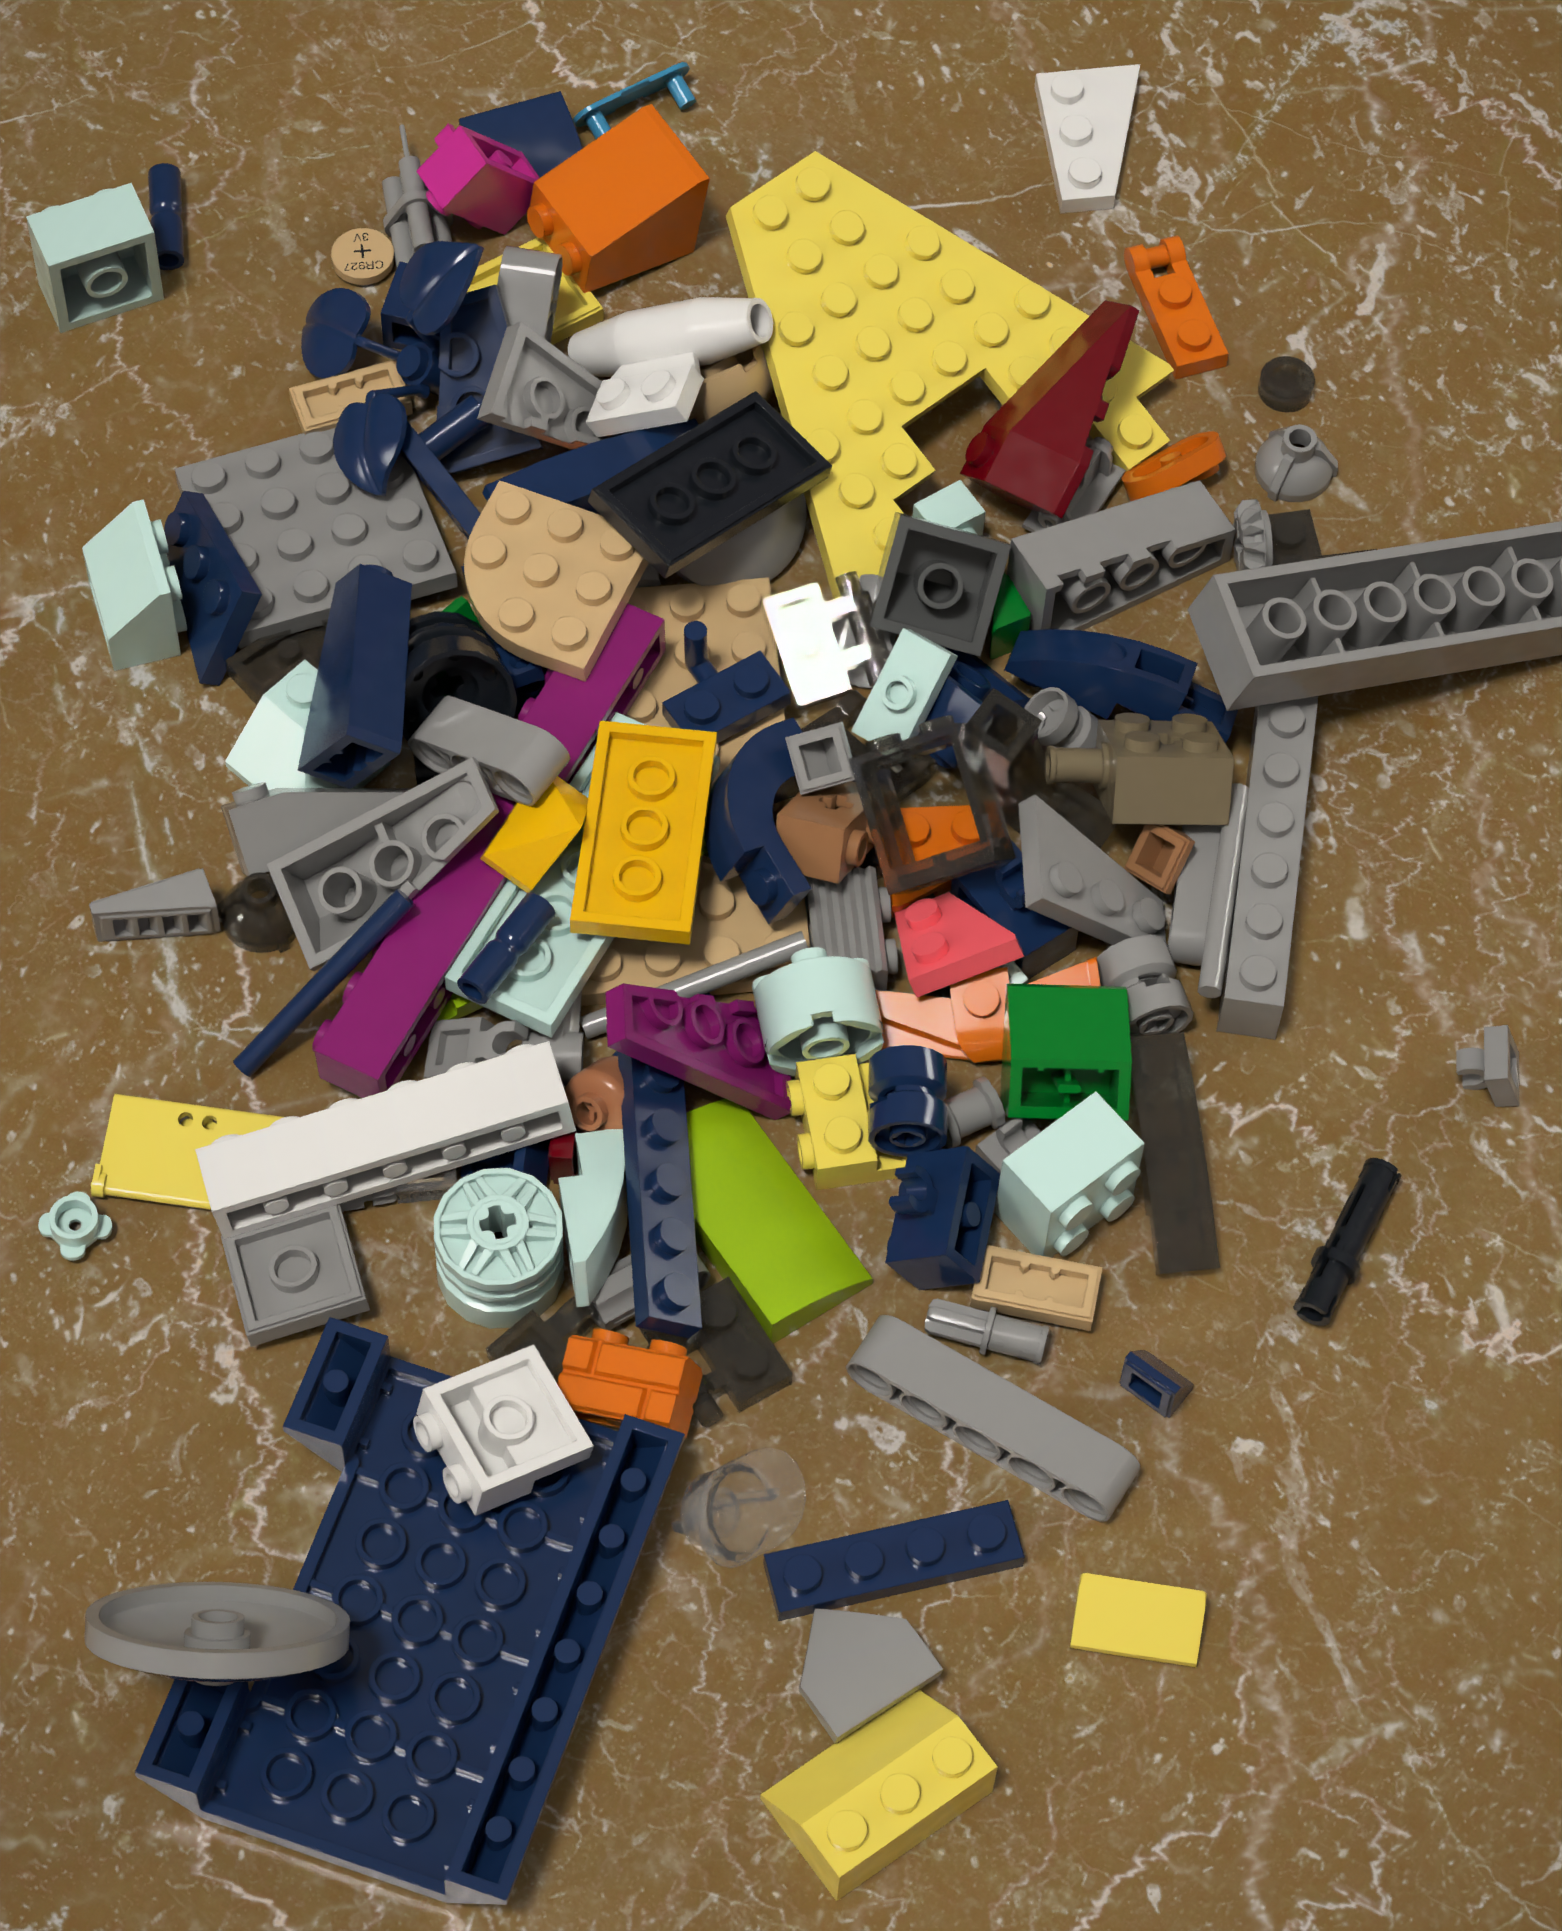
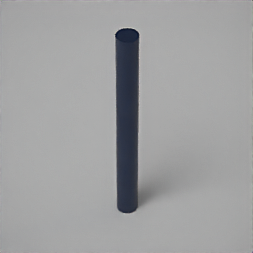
M397 888L233 1060L235 1066L246 1076L251 1077L415 905L413 901Z

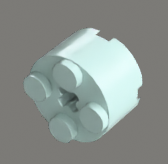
M820 947L805 948L791 956V964L753 981L752 990L764 1049L773 1070L785 1075L795 1076L796 1062L856 1054L857 1063L862 1064L882 1049L884 1043L882 1036L883 1024L868 960L864 958L827 956L826 950Z

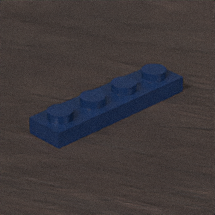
M1005 1500L764 1554L763 1564L778 1621L813 1614L815 1608L831 1610L1023 1567L1025 1557L1009 1502Z

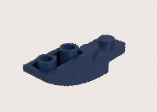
M1060 629L1020 631L1004 671L1019 677L1027 685L1042 689L1049 687L1060 688L1075 700L1077 706H1082L1087 711L1107 720L1116 703L1130 709L1133 713L1146 715L1150 720L1172 721V717L1177 714L1203 716L1207 721L1213 722L1225 744L1230 737L1238 713V709L1226 710L1221 695L1192 682L1198 663L1165 649L1110 634Z

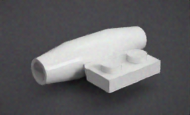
M699 297L627 311L574 333L568 343V357L596 377H611L608 380H602L586 420L588 427L597 437L687 422L704 380L701 376L700 366L714 364L769 341L773 333V317L767 303L760 298Z

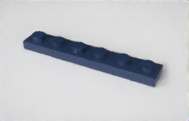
M618 1052V1064L624 1082V1098L621 1110L636 1327L690 1338L702 1329L684 1080Z

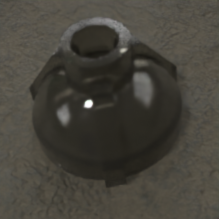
M258 872L243 878L217 904L219 922H222L226 935L235 945L244 950L256 953H268L278 950L279 953L290 949L289 944L296 938L270 873ZM256 891H266L269 893L263 898L251 896Z

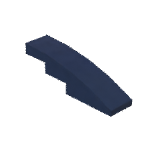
M690 419L687 422L636 430L596 441L537 462L499 480L601 515L588 502L591 490L699 424L696 419ZM499 480L485 485L482 493L487 502Z

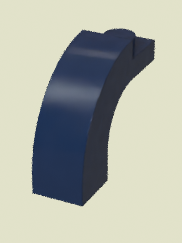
M794 717L762 729L743 745L716 779L710 790L704 839L708 856L720 882L739 875L746 886L750 899L757 904L768 924L787 918L812 889L778 834L773 819V804L795 797L800 792L785 737L803 733Z

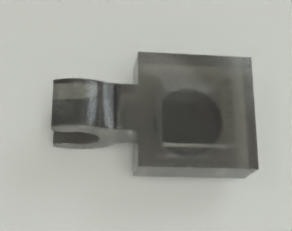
M575 1296L564 1303L545 1322L532 1309L486 1348L487 1358L490 1361H494L534 1344L553 1378H555L563 1371L562 1362L569 1337L572 1334L585 1337L596 1326L595 1322L590 1318L594 1311L589 1306L577 1307Z

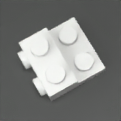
M534 1344L424 1388L416 1413L418 1416L413 1419L415 1434L422 1448L427 1452L437 1449L447 1466L443 1469V1480L448 1494L457 1504L467 1501L475 1516L531 1493L535 1480L590 1458L594 1447Z

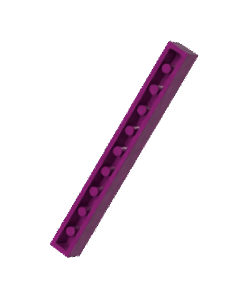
M627 603L586 682L547 669L545 685L536 699L530 697L524 703L518 720L548 731L567 749L570 761L558 776L568 784L571 783L595 746L599 722H610L616 712L626 716L665 653V620ZM491 793L499 812L411 899L415 905L373 948V958L364 972L357 971L350 978L343 994L342 1007L334 1020L326 1019L321 1024L313 1041L312 1050L315 1052L319 1077L361 1098L387 1091L392 1085L399 1082L453 995V992L446 990V974L508 880L483 862L480 857L516 804L515 801Z

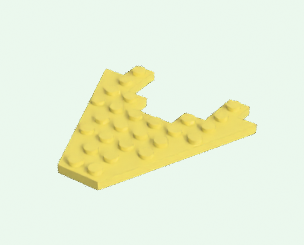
M814 151L731 206L726 214V220L748 298L764 300L772 313L773 333L769 341L762 344L781 415L832 465L828 478L804 492V497L833 600L840 610L859 597L858 586L861 575H879L895 512L904 514L895 502L931 478L936 471L904 428L979 376L999 402L1004 405L1077 330L1089 315ZM1131 340L1120 371L1113 378L1106 380L1102 396L1103 400L1109 403L1104 421L1098 423L1093 421L1089 432L1093 440L1096 437H1102L1113 446V452L1111 453L1113 457L1112 463L1125 469V472L1154 456L1170 442V439L1138 399L1168 379L1174 371L1169 363Z

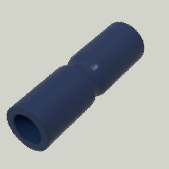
M161 163L154 165L148 171L149 211L152 216L150 224L155 234L159 268L161 270H175L184 263L183 221L180 217L182 214L181 172L175 165Z
M532 892L527 893L497 930L495 939L485 945L458 979L459 989L474 1002L479 1004L487 1003L514 969L518 958L529 950L555 917L556 913L553 906L542 896Z

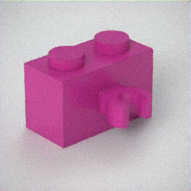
M448 123L434 138L438 149L416 171L429 189L426 192L428 201L445 216L455 214L464 218L477 229H481L484 226L505 235L527 213L530 207L533 184L540 177L521 151L461 125L455 129L453 125Z

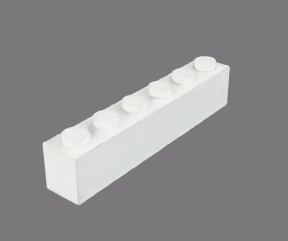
M547 1041L537 1045H519L511 1048L504 1055L482 1062L460 1063L451 1067L446 1073L420 1081H401L392 1085L387 1091L361 1099H343L335 1102L328 1109L306 1116L284 1117L272 1123L270 1127L244 1135H225L216 1139L211 1145L195 1149L212 1214L223 1239H227L576 1131L550 1042Z

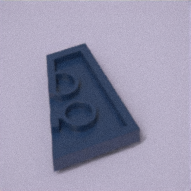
M497 285L466 293L451 322L440 331V387L437 420L470 395L482 405L506 328L509 327ZM490 423L441 459L440 463L450 475H454L544 448L541 439Z

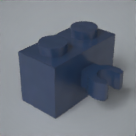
M1010 837L953 871L950 893L1016 935L1024 957L1014 962L1027 976L1028 980L1076 950L1079 930L1025 907L1022 852Z
M968 1146L908 1154L905 1167L896 1168L895 1176L902 1180L899 1186V1196H891L889 1200V1205L895 1212V1218L887 1244L885 1263L918 1290L979 1283L1000 1173Z

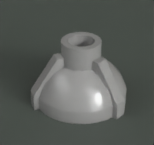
M1300 424L1278 428L1269 432V437L1259 448L1255 461L1256 478L1261 487L1268 493L1267 497L1275 502L1277 499L1287 502L1312 500L1327 489L1331 477H1336L1338 471L1337 459L1329 452L1322 440L1316 436L1310 427ZM1292 444H1301L1305 447H1296Z

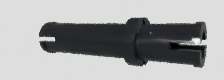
M1369 1158L1365 1161L1359 1179L1353 1191H1351L1329 1239H1327L1324 1246L1316 1249L1311 1260L1313 1267L1311 1275L1293 1306V1309L1298 1311L1297 1315L1304 1321L1317 1326L1328 1325L1347 1285L1355 1283L1361 1269L1358 1262L1366 1244H1368L1390 1196L1401 1179V1174L1397 1173L1398 1169L1390 1162L1379 1158Z

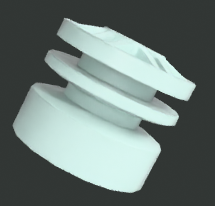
M511 1168L482 1169L460 1178L442 1196L434 1215V1246L438 1285L447 1304L466 1321L489 1329L515 1328L537 1319L555 1302L564 1281L562 1211L552 1191L532 1175ZM502 1232L504 1238L495 1239L494 1233Z

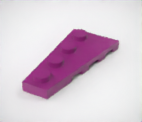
M625 983L605 992L606 1029L609 1048L773 1120L790 1114L791 1101L787 1095L786 1081L791 1080V1076L779 1073L770 1066L764 1049L757 1010L753 1001L736 999L730 1003L715 1002L714 996L696 994L686 998L679 997L675 990Z

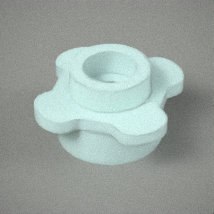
M73 1192L59 1199L51 1207L49 1213H45L40 1217L38 1223L41 1235L52 1238L60 1246L61 1256L70 1261L83 1258L87 1247L97 1239L103 1240L108 1238L113 1229L110 1217L99 1215L96 1206L84 1192ZM73 1222L81 1224L78 1230L70 1229V1225Z

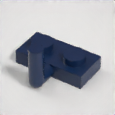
M691 621L686 624L684 628L685 666L698 684L662 702V715L672 728L717 732V743L791 704V691L761 650L718 672L708 659L706 625L700 621Z

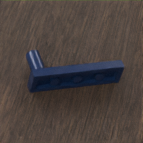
M472 395L419 434L407 421L405 439L400 451L403 458L412 467L419 479L467 540L481 513L440 463V460L490 424L477 419L481 405Z

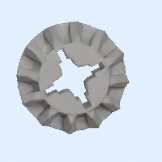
M1257 499L1242 500L1234 511L1233 527L1236 531L1233 547L1236 571L1272 566L1273 541L1268 513L1266 510H1261Z

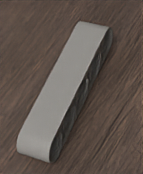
M880 1315L846 1365V1370L850 1377L868 1392L1093 1520L1103 1522L1110 1519L1141 1469L1136 1457L1120 1444L893 1316Z

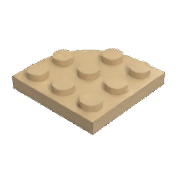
M499 480L469 536L464 558V574L468 596L480 619V624L499 645L526 661L586 682L649 562L602 515Z

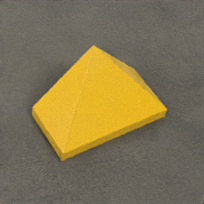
M557 776L534 805L527 806L516 802L480 859L526 893H529L582 828L587 812L588 798Z

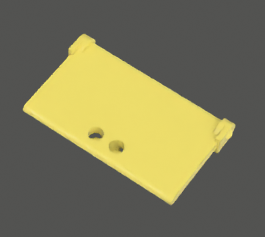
M114 1094L100 1164H95L93 1179L90 1185L91 1196L105 1198L108 1195L211 1210L195 1149L211 1145L216 1139L225 1135H244L270 1127L272 1123L284 1117ZM189 1116V1119L183 1120L180 1124V1120L183 1117Z

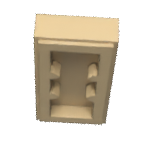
M390 360L338 376H331L289 388V395L302 433L306 435L310 432H322L336 428V424L345 407L355 402L365 403L366 395L369 391L403 387L405 383L397 371L396 361ZM410 396L398 398L405 407L406 414H413Z
M987 1245L980 1282L974 1283L970 1307L990 1311L992 1306L997 1308L996 1313L1091 1331L1103 1267Z

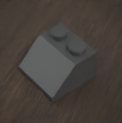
M895 512L879 569L869 626L899 635L903 628L911 629L939 646L981 656L1011 545L997 539Z

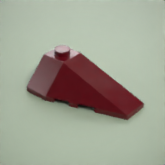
M1105 300L986 422L982 431L969 443L965 454L966 462L960 474L1011 504L1062 519L1089 467L1094 450L1085 446L1093 421L1096 423L1104 421L1109 403L1105 402L1102 396L1106 380L1113 378L1121 369L1140 310L1131 305Z

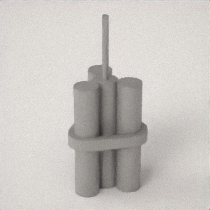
M404 125L399 126L404 157L398 162L400 177L392 176L382 181L387 211L383 219L385 233L391 236L396 268L399 261L408 263L413 254L427 243L435 241L452 242L450 226L454 221L453 214L450 216L441 214L428 201L426 192L429 189L416 172L421 166L418 157L410 156Z

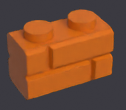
M593 1329L591 1338L573 1334L569 1337L562 1362L563 1371L559 1374L557 1384L577 1418L594 1424L620 1428L626 1414L684 1433L685 1439L687 1438L693 1415V1403L696 1402L703 1376L702 1368L690 1357L686 1356L687 1348L664 1340H651L649 1349L628 1345L629 1337L606 1329Z

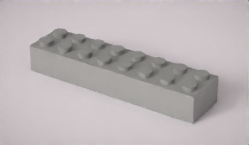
M1562 521L1213 575L1187 610L1226 710L1230 711L1562 655Z

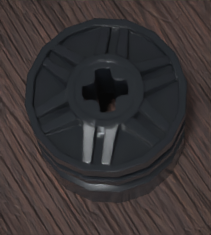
M439 611L410 619L403 736L407 741L446 696L456 697L514 718L517 696L512 677L500 659L493 641L477 622L459 613ZM446 671V676L440 679L436 678L438 673Z

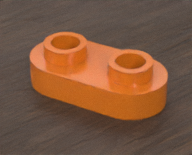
M1217 432L1198 433L1180 440L1125 472L1121 479L1129 500L1134 501L1179 487L1188 481L1195 482L1214 475L1219 471L1218 464L1225 459L1226 452Z

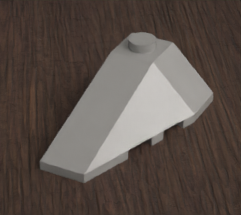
M471 757L266 864L310 970L316 971L322 968L397 888L412 899L499 812L476 758Z

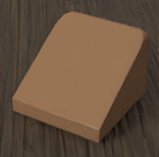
M1145 824L1124 869L1163 893L1170 895L1195 841L1175 825Z

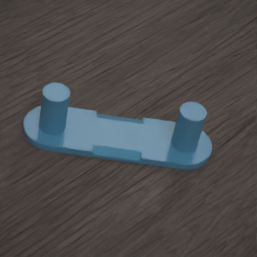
M681 62L587 106L573 118V122L576 127L588 125L593 136L597 139L611 129L605 116L615 112L617 108L642 96L645 98L666 87L669 89L680 110L687 109L696 102L694 95L683 78L689 72L690 67L686 62Z

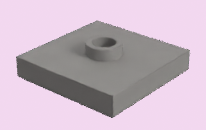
M340 1204L227 1239H223L221 1236L246 1336L251 1347L327 1324L329 1317L340 1320L370 1310Z

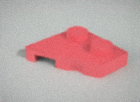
M950 892L932 899L918 900L908 908L894 913L908 980L916 997L1024 957L1021 946L1013 932Z

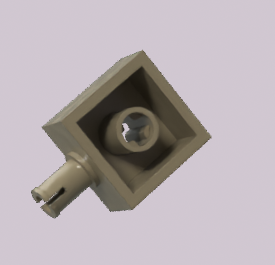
M1120 713L1115 716V720H1098L1096 748H1058L1054 746H1047L1044 767L1047 784L1093 783V787L1112 824H1229L1234 757L1213 722L1207 721L1203 716L1177 714L1172 717V721L1150 720L1148 716L1139 713Z

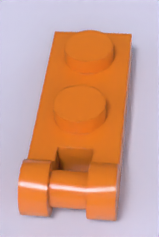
M1178 235L1160 240V245L1145 248L1143 244L1125 248L1124 260L1127 272L1167 363L1174 369L1172 373L1174 379L1226 367L1229 353L1186 260V252L1181 238ZM1164 266L1168 274L1154 277L1151 269Z

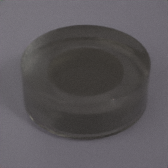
M1290 356L1277 357L1267 362L1262 368L1258 383V393L1261 400L1271 409L1286 413L1301 410L1310 402L1315 385V376L1312 369L1304 361Z

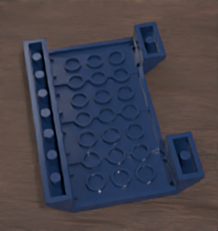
M329 1317L283 1424V1431L342 1472L293 1590L329 1600L347 1612L350 1618L348 1651L339 1660L321 1668L284 1677L254 1681L251 1691H249L248 1682H234L224 1686H209L196 1681L174 1679L135 1770V1775L205 1820L445 1903L507 1905L681 1450L685 1434L626 1414L619 1431L578 1418L594 1445L590 1458L535 1480L531 1493L475 1516L467 1501L457 1504L452 1500L443 1480V1469L447 1467L437 1449L427 1452L422 1448L413 1426V1419L418 1416L416 1413L423 1389L449 1379L452 1376L391 1357L387 1335Z

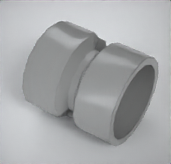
M1140 935L1128 938L1110 946L1098 956L1097 964L1100 985L1127 988L1131 1046H1143L1161 1042L1185 1029L1192 1021L1193 1011L1183 985L1179 980L1175 979L1177 969L1163 937Z

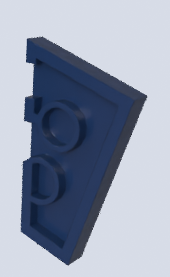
M183 491L174 512L168 515L164 526L169 550L167 556L170 566L174 565L182 593L180 601L186 620L187 635L199 683L220 686L262 593L204 494Z

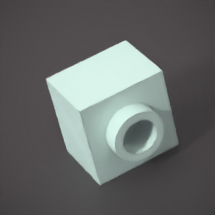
M958 480L913 504L912 516L983 536L986 511L964 483Z

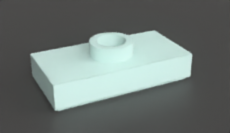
M903 628L851 732L897 758L906 759L958 656L913 630Z

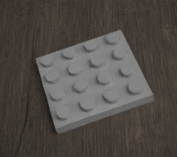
M335 428L322 432H310L306 435L304 433L174 469L181 494L183 491L204 494L262 593L238 645L239 649L327 624L336 582L359 564L384 567L391 571L394 577L412 583L411 600L458 587L455 568L417 476L401 454H399L390 473L386 496H378L367 492L352 483L345 476L334 455L333 438Z

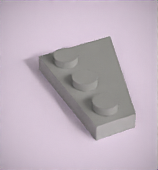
M518 322L506 328L477 417L478 420L572 450L596 441L625 434L619 433L597 437L586 424L597 391L602 383L601 380L523 322Z
M1036 794L1018 803L1026 908L1111 945L1140 935H1156L1163 937L1166 941L1165 915L1163 912V902L1160 898Z

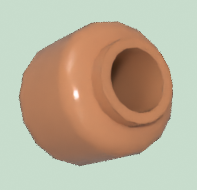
M618 1056L603 1057L574 1075L565 1088L578 1133L623 1129L621 1105L624 1098V1082L619 1069Z

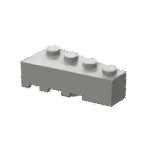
M1199 480L1012 538L1006 575L1010 577L1031 612L1029 631L1043 629L1083 631L1230 561L1236 529Z

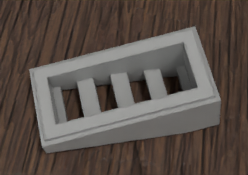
M203 868L102 898L89 904L98 942L204 935L221 931L217 905Z

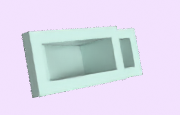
M623 1129L576 1133L578 1175L558 1178L562 1226L577 1307L589 1306L606 1282L619 1255L627 1227L628 1202Z

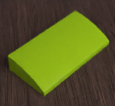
M722 1099L686 1113L696 1242L770 1345L873 1284L871 1275L746 1107L728 1099Z

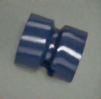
M900 1045L877 1051L870 1057L868 1095L873 1103H870L868 1110V1142L874 1149L893 1156L907 1157L908 1154L940 1150L946 1145L947 1106L943 1100L947 1094V1061L941 1053L922 1046Z

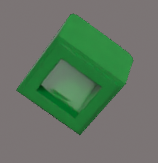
M1005 572L992 613L990 659H996L1011 653L1020 631H1029L1031 612Z

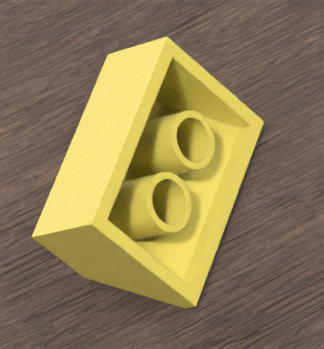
M918 1690L838 1743L831 1745L760 1795V1799L834 1899L838 1901L993 1791L998 1766L957 1714L921 1690Z

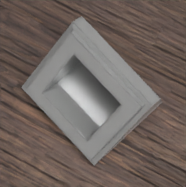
M843 722L785 737L801 795L858 779Z

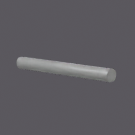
M1239 783L1232 784L1229 824L1222 825L1198 984V993L1207 998H1217L1222 993L1249 787Z
M799 931L656 988L675 990L679 997L686 998L696 994H706L788 962L795 952L808 948L802 931ZM606 1007L580 1017V1022L587 1039L607 1032Z

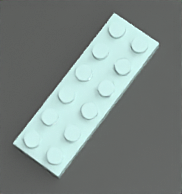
M618 712L615 713L610 721L645 725ZM596 744L570 783L572 787L587 798L589 796ZM715 756L712 782L720 770V757ZM584 822L580 831L533 890L530 891L542 896L553 906L556 913L555 917L529 950L518 958L514 969L487 1003L479 1004L511 1020H516L522 1025L550 1038L556 1032L615 938L570 933V917ZM507 880L445 976L446 990L472 1002L474 1001L459 989L457 981L485 945L495 939L497 930L527 894L510 880Z

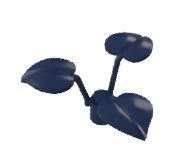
M435 241L420 247L410 258L400 283V299L406 307L411 309L406 316L407 324L425 343L418 342L398 351L362 337L361 335L370 320L371 310L366 299L350 289L335 288L321 294L313 302L307 313L306 325L302 329L301 349L303 361L311 374L321 379L345 374L353 365L357 354V346L397 361L396 368L399 375H401L406 384L410 385L369 391L366 395L365 403L355 402L349 404L342 411L336 424L333 438L336 461L345 476L352 483L367 492L378 496H386L390 473L404 443L407 414L405 407L398 398L418 396L426 399L429 393L439 396L440 342L432 335L446 328L457 313L484 250L482 246L474 243Z

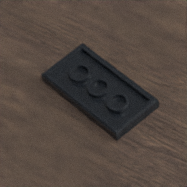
M755 391L591 490L588 502L666 579L827 479L832 465Z

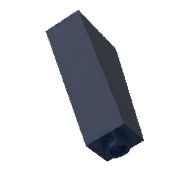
M359 564L335 584L297 770L348 789L353 788L397 757L402 746L412 583L394 577L392 572L384 567Z

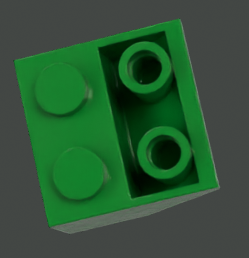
M1006 983L1000 1100L1007 1117L1059 1119L1091 1094L1097 1092L1123 1121H1129L1132 1054L1127 988L1117 986Z

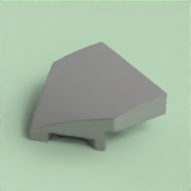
M815 1608L799 1692L836 1744L940 1677L943 1668L906 1619Z

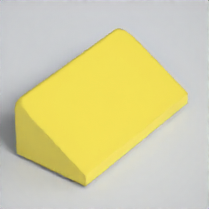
M1083 1573L1080 1575L1077 1588L1070 1648L1196 1667L1207 1593L1194 1589Z

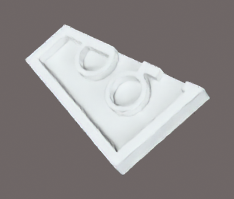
M1140 64L1036 74L1034 88L1060 214L1114 208Z

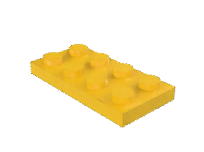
M609 721L599 722L570 917V933L690 945L716 753L717 732Z

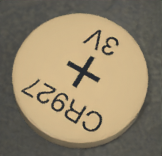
M369 228L352 229L342 234L334 242L331 250L332 266L336 274L346 282L356 285H369L379 282L393 268V245L383 233Z

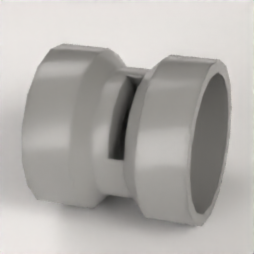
M1049 687L1035 694L1025 705L1021 715V727L1023 732L1040 746H1045L1046 748L1047 746L1058 748L1096 747L1098 719L1082 706H1077L1075 700L1060 688Z

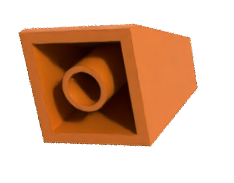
M650 104L640 108L537 179L533 184L530 207L527 210V220L534 235L538 238H543L553 253L562 255V272L567 276H571L583 293L591 292L693 253L710 178L655 107Z

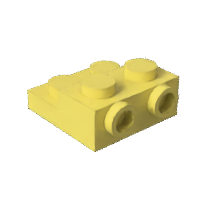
M856 1054L796 1062L795 1080L786 1081L787 1095L791 1101L790 1115L791 1117L801 1115L804 1133L797 1134L800 1166L802 1170L812 1169L816 1191L897 1179L895 1176L896 1168H903L906 1165L907 1157L882 1153L874 1149L868 1142V1110L870 1103H873L868 1095L869 1063L858 1064Z

